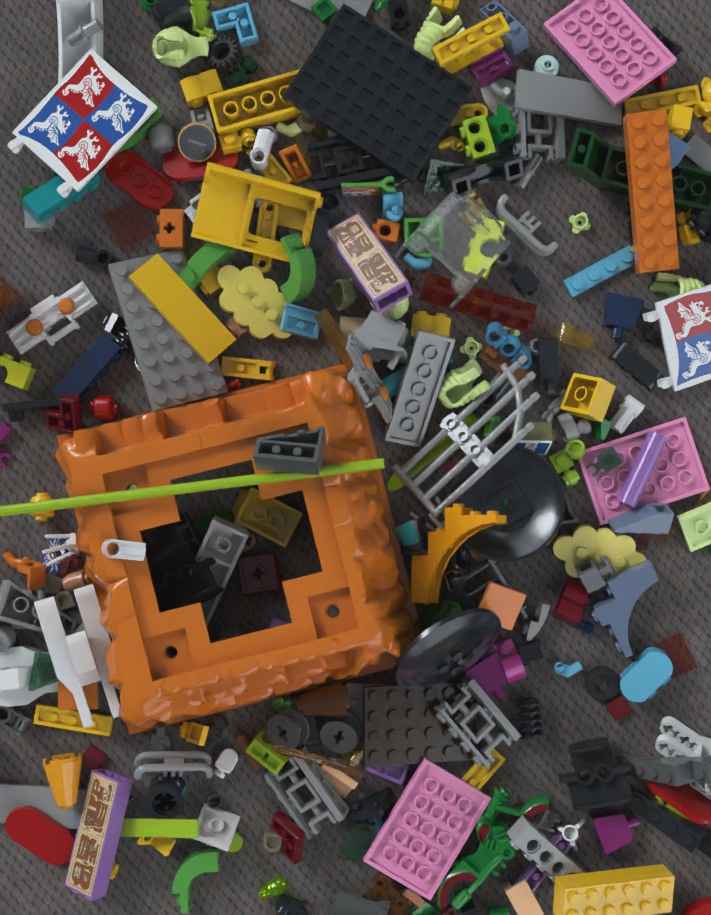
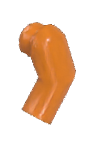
M10 550L2 555L13 569L18 568V563L31 561L28 557H23V559L16 558Z

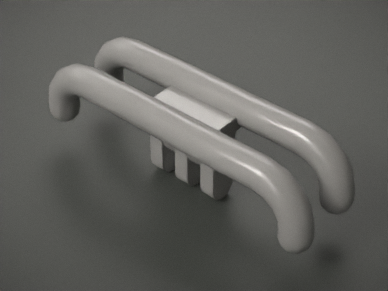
M503 194L495 207L499 220L505 222V225L538 256L545 257L554 253L558 248L557 242H552L550 245L545 246L532 235L542 223L537 221L533 225L532 222L536 219L534 215L527 220L526 218L531 213L529 210L517 220L506 210L505 204L508 200V195Z
M205 751L142 752L134 760V766L138 767L135 770L134 778L136 780L141 779L142 774L145 772H163V777H167L168 772H171V777H175V772H178V777H183V771H203L206 778H211L213 776V770L210 767L212 758ZM147 759H164L162 764L141 765L142 761ZM184 759H203L204 763H184Z

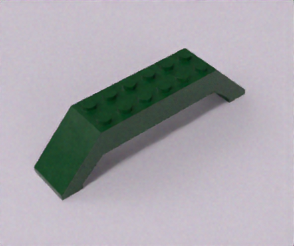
M577 127L566 166L595 188L629 197L625 148L610 145L596 135V132ZM678 163L672 169L674 207L676 210L696 215L711 206V172Z

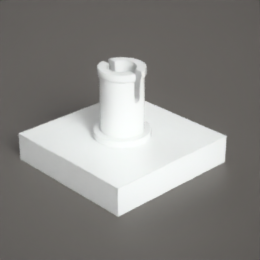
M204 803L198 818L199 838L192 839L228 852L241 816L219 808L212 809Z

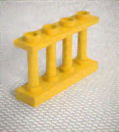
M499 12L432 47L431 51L437 60L434 62L440 68L442 67L451 74H454L467 67L470 63L501 47L503 48L504 44L500 36L508 33L510 27L502 13Z

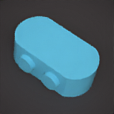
M657 647L646 648L620 674V688L628 700L644 702L647 698L651 699L655 696L657 689L661 685L664 686L670 681L673 666L667 653Z

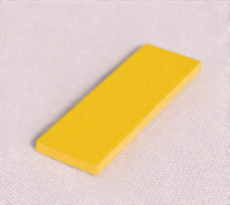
M158 253L128 277L134 286L207 365L236 341V338Z

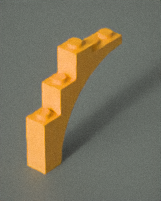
M453 504V507L445 508V528H436V532H428V552L412 555L411 603H438L444 571L458 547L470 536L482 529L494 525L507 524V516L499 515V511H487V515H481V511H472L473 508H465V504Z

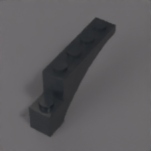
M633 788L631 791L632 799L624 803L627 808L690 853L698 849L711 858L710 828L694 823L653 800L637 788Z

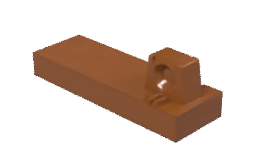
M488 343L477 356L489 367L501 374L503 373L500 369L502 364L506 363L509 367L513 364L510 362V358L501 356L498 350ZM518 369L514 375L517 381L520 382L530 372L526 369Z

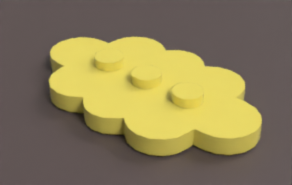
M227 265L218 271L216 276L217 284L223 290L219 296L220 306L226 312L233 313L236 324L248 327L249 333L257 339H264L270 334L277 339H286L292 335L280 331L282 314L285 308L284 304L287 302L283 293L278 292L275 281L264 279L260 269L254 266H247L240 271L235 266Z
M580 525L575 528L572 536H558L552 545L555 556L564 560L566 572L574 578H579L575 566L591 558L599 566L602 564L600 558L607 556L616 573L646 560V557L641 552L636 551L635 541L630 535L626 533L615 535L611 529L605 527L595 530L590 525ZM608 574L603 575L606 584H608L606 578L609 577Z

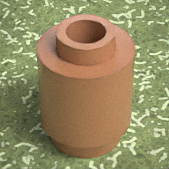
M85 569L67 574L62 580L64 589L72 593L74 589L90 585L93 582L86 575Z

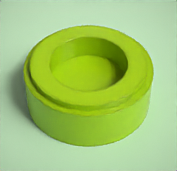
M579 439L569 441L566 444L567 456L571 459L583 457L585 454L584 443Z
M237 831L234 833L229 852H237L243 845V837Z

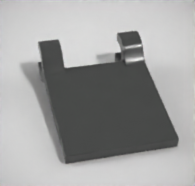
M338 890L333 915H387L390 902L385 900L374 902Z

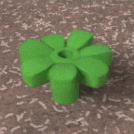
M285 695L284 698L274 697L272 700L274 704L272 707L275 710H279V714L285 709L292 708L290 695Z

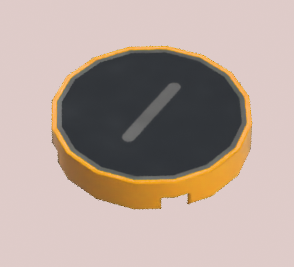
M192 122L187 124L178 135L179 150L190 161H205L213 155L216 149L215 134L204 123Z

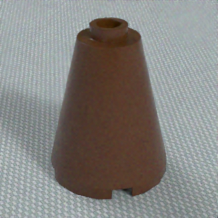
M346 679L334 680L300 695V699L297 700L299 712L303 711V715L351 717L352 712H347V708H351L348 689L342 683Z

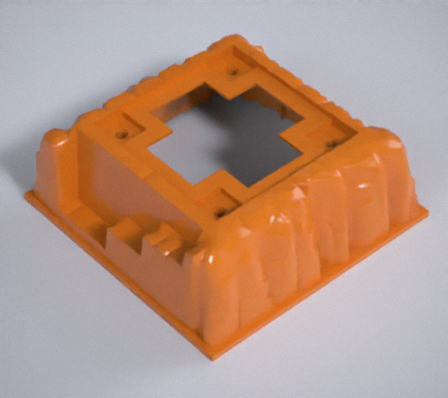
M344 364L317 371H309L305 374L161 411L73 431V434L58 435L59 447L55 454L59 465L67 477L65 489L70 497L129 490L131 485H135L137 489L172 485L171 480L249 460H252L255 474L276 472L256 468L253 454L257 438L281 433L289 435L298 433L297 430L303 429L304 432L316 430L319 426H324L326 433V445L321 466L378 458L366 410L362 407L361 399L353 384L349 383L347 379L349 371ZM380 469L258 484L261 500L303 491L322 572L282 581L292 623L213 643L210 642L201 602L160 612L146 553L144 561L109 558L101 550L103 542L107 539L143 542L140 531L181 521L175 495L74 507L79 526L76 534L77 550L86 555L84 569L86 575L93 580L92 584L94 585L102 611L99 622L109 633L111 640L106 653V663L110 670L108 673V683L119 691L121 705L119 717L127 724L129 735L157 728L159 723L170 725L273 699L274 697L320 687L334 680L343 678L347 680L395 667L404 649L422 632L415 604L411 603V588L404 560L400 553L398 537L392 529L395 525ZM114 542L107 545V552L110 555L117 552L118 548ZM331 605L337 606L339 608L338 615H329L328 607ZM169 646L177 649V656L173 657L168 654Z

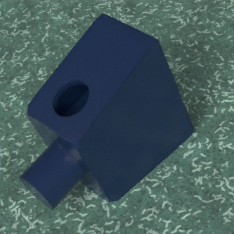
M610 292L605 295L603 326L612 327L610 338L622 340L623 330L631 331L634 328L644 304L643 299Z

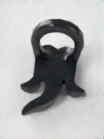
M286 894L279 895V899L276 901L279 915H309L307 909L303 907L308 904V899L301 901Z

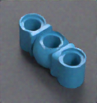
M491 322L487 326L486 342L497 349L501 356L510 358L512 363L517 361L520 356L525 355L528 359L519 369L529 368L532 361L531 349L525 346L524 343H521L516 335L508 334V330L504 329L502 324ZM492 332H497L499 335H496V336H495V335H492L491 333H492ZM506 344H511V345H513V346H512V347H506L505 345H506Z

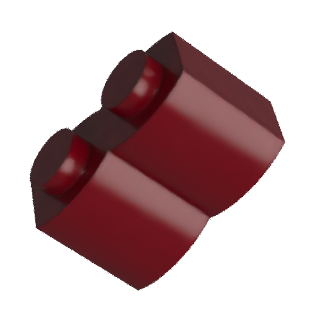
M568 579L560 592L552 616L572 626L578 622L580 623L585 615V612H583L584 606L588 605L591 598L585 586Z

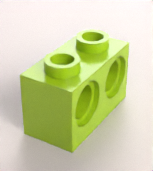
M485 114L462 121L459 132L461 138H465L467 145L465 146V153L467 157L471 158V162L494 155L496 150ZM469 126H476L478 128V133H471L469 131ZM481 144L484 151L477 152L474 145Z
M263 727L245 752L274 775H277L294 750L286 753L274 748L268 739L267 729Z

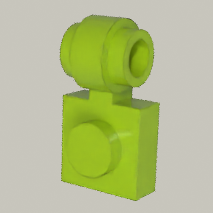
M566 448L548 457L556 473L563 472L561 479L566 487L578 483L580 476L575 469H569L574 466V463L567 456Z

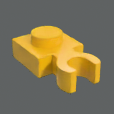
M681 212L676 215L677 222L681 226L678 227L683 246L694 245L700 242L698 234L693 233L685 223L691 217L690 212Z

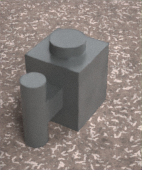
M607 556L600 558L602 564L599 566L596 565L593 558L575 566L578 576L588 593L597 591L606 585L603 575L608 574L610 578L616 577L617 574Z

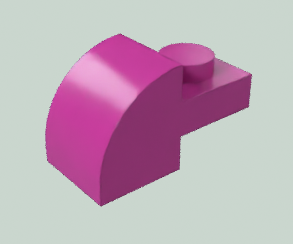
M511 638L493 645L507 676L508 684L527 677L521 658Z

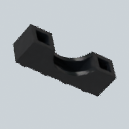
M510 152L443 174L445 193L457 199L472 194V190L480 184L491 181L507 182L524 176L522 157Z

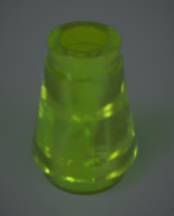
M275 875L258 889L260 899L263 901L284 894L288 889L285 878L282 875Z

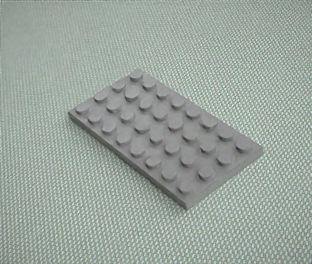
M182 249L159 253L162 259L178 276L188 265ZM154 255L108 264L110 276L152 411H161L227 394L228 390L217 357L207 365L128 279L133 272ZM193 289L192 291H193V292L196 294V296L198 297L197 292H196V289Z

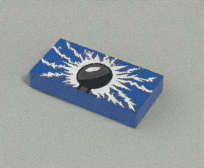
M50 538L46 549L64 545L69 538ZM68 549L44 554L41 563L46 565V563L66 554ZM64 559L46 566V572L58 575Z

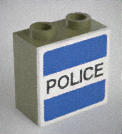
M515 421L509 429L508 441L512 438ZM523 422L521 429L529 422ZM532 422L535 427L516 446L530 449L539 455H546L552 446V441L555 440V429H552V422Z

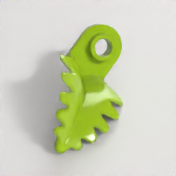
M189 0L191 3L189 9L193 19L192 31L198 32L199 37L207 36L208 41L212 42L217 37V34H214V29L207 28L212 15L211 11L207 9L209 2L206 0Z

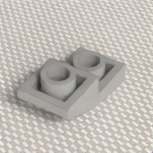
M540 602V605L536 606L534 611L536 621L528 619V622L524 623L522 634H524L526 640L530 641L539 632L546 620L550 605Z

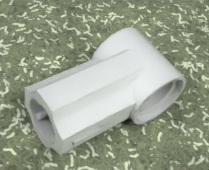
M265 128L258 130L254 147L250 152L252 167L260 171L264 170L268 165V158L275 137V133ZM258 156L264 158L262 161L254 160Z
M630 394L624 398L625 402L619 405V410L610 420L612 423L611 428L619 434L625 431L631 421L645 407L644 404Z
M107 539L103 542L101 550L109 558L144 561L146 543ZM114 542L118 549L115 554L110 555L107 552V545Z

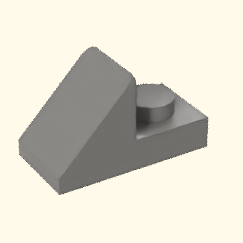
M208 106L190 111L192 122L204 123L216 133Z

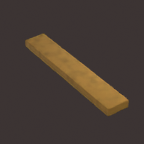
M325 308L316 314L314 318L344 366L350 372L354 364L346 350L347 340L328 309ZM361 377L359 380L361 384H363L365 382L363 380V377ZM373 403V405L370 407L373 410L374 414H376L379 412L377 406Z

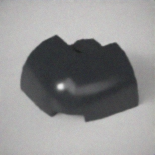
M159 0L160 2L150 5L153 18L157 26L162 30L175 25L186 26L190 21H193L188 0Z

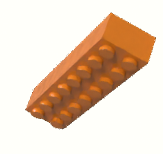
M667 109L626 114L623 117L635 271L636 274L676 270L679 269Z

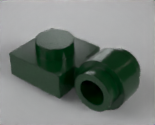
M246 55L243 57L242 64H240L242 69L233 68L234 72L231 73L230 71L223 79L231 88L246 85L250 81V77L246 74L250 73L252 75L258 69L257 61L251 56L248 57Z

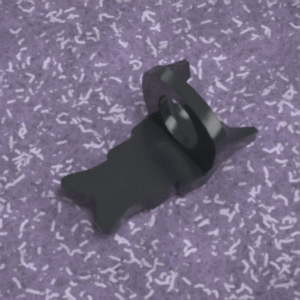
M461 544L449 560L447 567H452L454 571L469 572L466 568L471 564L470 551Z

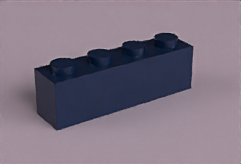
M102 333L53 389V392L59 397L67 393H76L79 395L81 405L85 400L84 395L88 391H93L98 385L96 381L101 376L105 377L109 373V367L113 362L117 363L121 359L123 349L110 337Z

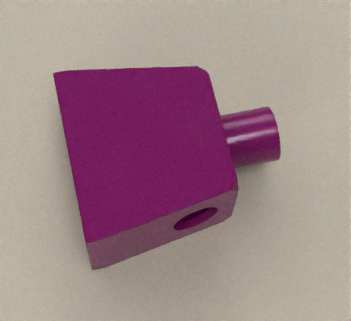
M495 650L482 657L476 664L465 671L468 677L473 678L487 695L492 692L497 700L507 695L502 685L507 683L508 679Z
M621 809L590 814L600 846L605 855L632 841L633 837L630 829L640 826L636 815L625 817Z

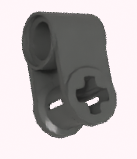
M0 706V724L14 734L24 736V730L29 722L34 720V717L16 706ZM1 709L8 711V717H4L1 714Z

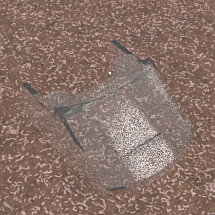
M455 190L439 204L394 254L397 258L407 247L416 254H421L428 250L455 275L451 281L452 288L459 294L449 305L451 308L468 293L510 244V240H506L502 232L504 228L486 207L468 195L464 197L456 194L457 191Z

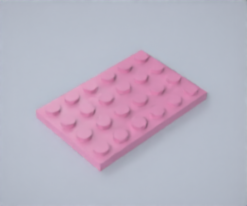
M575 0L543 23V29L614 108L677 61V58L623 0Z
M686 417L585 449L583 457L577 460L599 525L607 524L608 519L633 510V508L616 500L648 431L657 432L668 439L636 508L648 503L667 504L710 490Z
M424 757L365 854L363 861L431 901L490 802L491 797Z

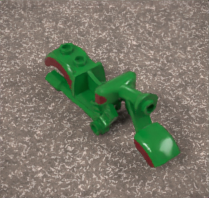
M495 785L494 796L476 825L480 846L474 854L469 855L465 853L460 860L458 858L454 860L450 867L451 869L438 887L437 901L439 909L447 906L448 899L450 898V888L455 883L462 880L474 881L452 900L453 908L460 910L472 898V893L489 877L490 873L498 876L499 872L496 869H500L501 866L505 869V862L516 855L515 848L509 842L511 838L506 833L510 829L507 820H495L498 813L502 811L518 817L523 815L524 817L531 818L535 814L548 809L550 795L534 797L527 801L520 809L505 804L512 802L509 797L511 794L505 787L502 786L500 788Z

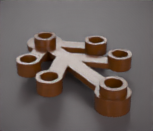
M377 872L373 878L374 885L369 891H365L361 897L373 901L374 895L380 891L381 899L379 901L385 900L390 902L387 915H393L392 911L396 915H409L403 911L409 905V900L392 886L393 879L382 872ZM389 894L397 900L396 903L389 897Z

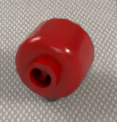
M98 395L91 401L90 412L97 420L113 421L120 414L121 406L113 396Z

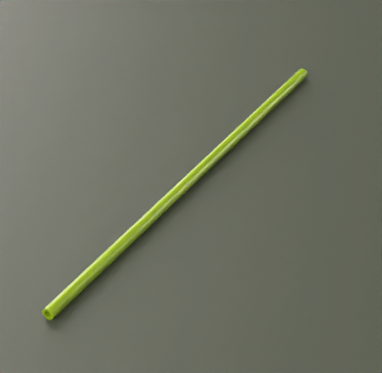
M380 458L321 466L320 475L276 471L0 506V517L385 469L384 459Z

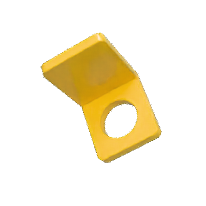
M139 837L137 844L151 845L164 856H169L176 839L148 837L144 840L145 837Z

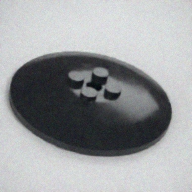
M504 445L491 446L488 449L494 455ZM515 445L449 507H453V504H465V508H473L472 511H481V515H487V511H499V515L507 516V524L494 525L482 529L470 536L462 544L473 553L485 559L498 562H513L535 555L551 542L563 520L565 495L561 480L550 463L536 452ZM473 461L451 480L447 497L479 469ZM504 499L511 501L509 509L501 508L500 504Z
M476 608L453 614L432 625L417 636L401 653L394 667V677L397 683L405 689L419 690L442 684L462 674L476 664L497 640L501 630L499 617L492 610Z

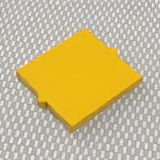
M280 204L278 225L303 231L306 212Z

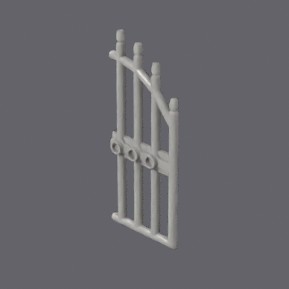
M525 355L520 356L510 367L506 363L502 364L500 369L503 373L490 384L491 388L476 397L458 415L452 412L446 416L443 422L439 424L442 430L402 467L399 464H395L392 467L395 473L435 518L442 514L445 508H448L535 427L532 422H529L521 429L524 412L540 397L535 392L529 399L523 401L522 389L536 376L531 371L520 382L517 381L514 373L527 361L528 358ZM508 379L513 388L468 428L462 421ZM515 397L517 409L487 437L480 441L475 433ZM515 421L512 438L493 455L487 446ZM449 435L454 443L412 480L407 475V472ZM461 448L466 453V456L424 494L418 486L454 452ZM473 461L479 469L436 507L430 499Z

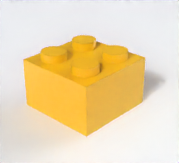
M573 373L560 409L576 417L603 422L616 386L603 378Z

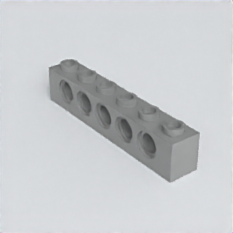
M523 815L506 832L511 838L510 844L517 851L519 849L523 850L522 854L530 862L534 860L536 862L535 865L543 873L547 871L548 877L554 883L555 876L588 873Z

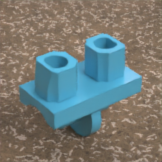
M395 187L394 193L388 194L384 192L382 205L383 220L389 219L390 221L397 222L403 217L402 192L397 193Z

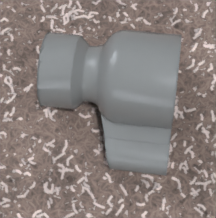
M569 412L557 416L560 432L564 431L566 435L562 437L565 443L578 439L580 434L591 433V426L587 419H582L575 423Z

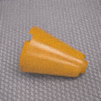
M74 753L54 755L52 760L47 761V757L42 759L56 806L61 807L62 810L73 808V804L77 803L82 753H78V756H75Z

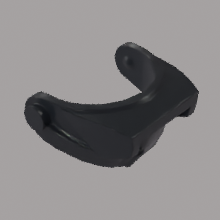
M653 26L651 29L653 34L671 48L669 51L675 57L679 55L683 50L682 46L671 41L657 26Z

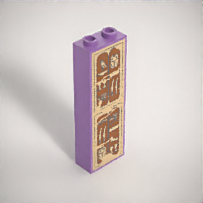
M360 213L328 230L327 235L332 246L378 314L413 295L408 280Z
M105 768L91 770L64 884L71 888L72 892L80 893L87 900L91 901L106 896L133 780Z

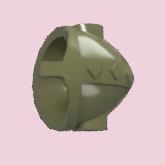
M351 278L337 279L329 288L324 289L325 293H329L331 301L338 311L349 310V307L359 296L358 290Z

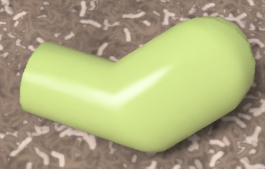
M296 121L290 125L278 122L276 126V131L289 137H294L303 131L298 127Z

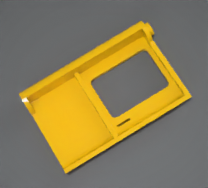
M208 162L191 237L289 262L281 242L249 233L255 200L257 198L305 211L306 219L301 239L305 248H308L317 208L321 209L323 197H320L321 193Z

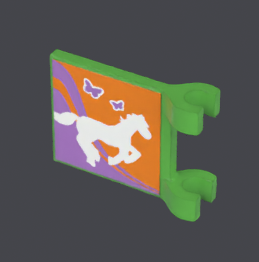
M388 176L381 182L341 183L342 197L380 196L383 198L384 192L388 194L394 193V187L386 185L388 182H394V177Z

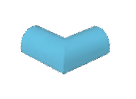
M248 2L211 12L217 33L236 28L240 45L243 47L254 45L259 41Z

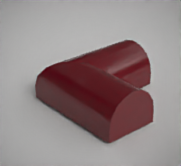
M63 394L58 397L60 410L53 408L45 410L47 428L69 434L83 429L78 394Z
M277 811L272 815L271 829L284 840L282 854L296 865L302 859L305 832L282 811Z

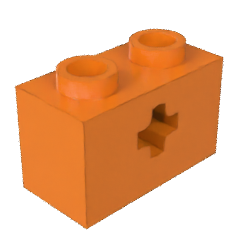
M160 209V215H157V226H160V234H157L156 242L162 251L178 249L185 251L186 213L183 209ZM170 226L174 228V230L171 231V234H169L167 231L170 230Z

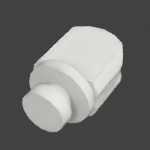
M226 748L220 753L215 762V766L218 768V770L215 769L214 771L215 775L224 779V773L230 774L238 761V754L234 749Z

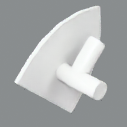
M500 78L481 88L486 105L495 115H497L496 108L498 104L506 106L510 111L512 110L513 98L511 97V90L513 85H515L512 81Z

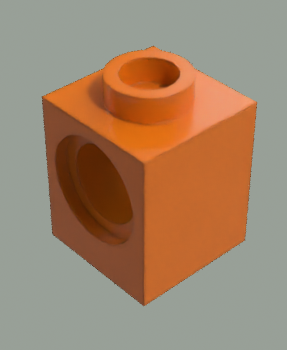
M378 219L377 224H373V233L380 243L396 246L400 223ZM383 228L389 229L390 234L388 236L381 235L380 230Z

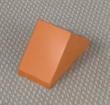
M294 144L279 151L295 184L313 177L301 147Z

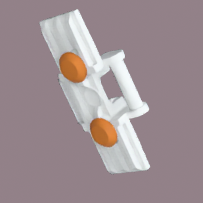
M82 281L61 296L56 297L52 294L30 309L32 314L6 333L21 355L45 339L51 346H54L56 341L74 329L78 330L81 328L76 318L97 305L98 302ZM69 319L71 323L53 335H49L48 331L52 329L51 326L59 320Z

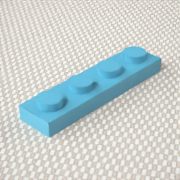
M631 245L565 279L563 283L571 298L634 265V253L630 252Z

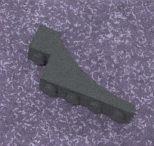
M633 754L619 755L620 763L631 762L632 770L626 772L628 776L673 786H680L693 781L711 784V756L652 757Z

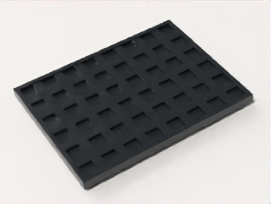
M343 3L284 93L282 99L409 182L414 183L473 87L444 68H440L438 64Z

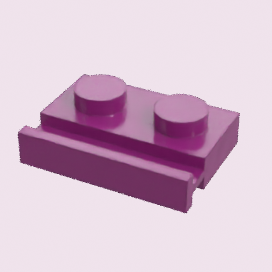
M502 47L468 65L469 70L481 88L515 71V65L507 54L503 52Z

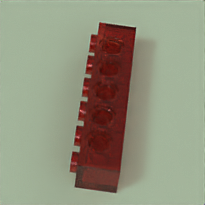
M430 272L426 273L418 299L489 322H499L503 326L526 333L530 331L537 305Z

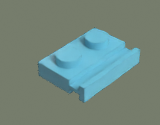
M285 303L280 331L312 340L318 339L320 326L314 316L319 312Z

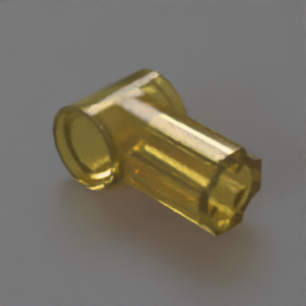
M559 323L555 336L558 337V342L563 343L564 346H573L586 351L591 350L595 340V335L577 330L576 327L566 323Z

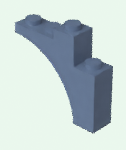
M649 559L616 573L617 575L614 578L607 577L606 581L608 584L605 585V588L610 597L592 604L594 611L591 613L595 621H600L602 627L607 625L610 635H615L618 642H615L619 653L623 652L626 658L633 655L628 639V623L631 611L642 593L659 581Z

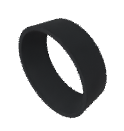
M317 214L313 223L309 247H311L314 257H321L328 233L329 219Z

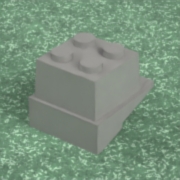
M372 310L360 330L356 329L354 333L365 352L370 355L372 361L388 360L389 362L386 367L391 370L394 369L397 362L407 363L409 356L406 350L412 340V336L409 333L410 330L405 327L406 324L398 319L393 321L389 319L386 313L381 312L378 314Z

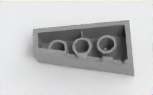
M2 580L0 586V621L43 634L34 602L41 599L15 585L10 580ZM59 611L66 636L73 634L77 621Z

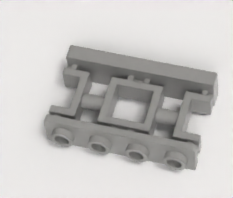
M516 84L513 85L511 90V97L513 98L512 116L517 126L515 144L513 146L514 155H518L525 161H528L532 158V152H545V162L559 163L566 158L564 118L515 109ZM531 114L543 115L544 130L531 129ZM526 136L534 137V144L526 145ZM542 137H549L550 145H542Z
M465 676L461 680L462 684L457 686L462 695L451 706L442 700L439 706L434 707V710L437 712L435 716L441 723H446L449 726L448 731L454 738L458 737L460 739V746L467 753L470 751L474 756L472 760L479 767L484 766L488 769L490 763L495 761L490 752L501 741L505 745L510 746L513 740L517 741L521 735L473 678ZM473 695L479 704L474 703L468 709L464 703ZM458 709L462 712L463 715L456 721L460 729L445 710L451 715ZM478 712L486 724L474 735L465 723ZM497 724L504 734L498 732L492 737L489 731ZM483 738L487 742L480 750L485 757L480 754L470 740L477 744Z
M304 746L288 759L293 765L284 772L281 769L277 775L268 770L264 777L267 784L277 794L278 800L288 810L290 817L305 832V836L309 840L322 829L319 824L320 820L328 816L332 823L335 824L337 821L340 822L345 819L350 809L311 753H308L309 751L306 746ZM299 768H301V770L306 775L302 779H300L295 773V771ZM287 776L293 782L289 787L282 780ZM306 784L315 797L306 804L296 791L297 788ZM322 800L328 807L324 811L318 806V803ZM310 808L316 815L311 820L305 813Z

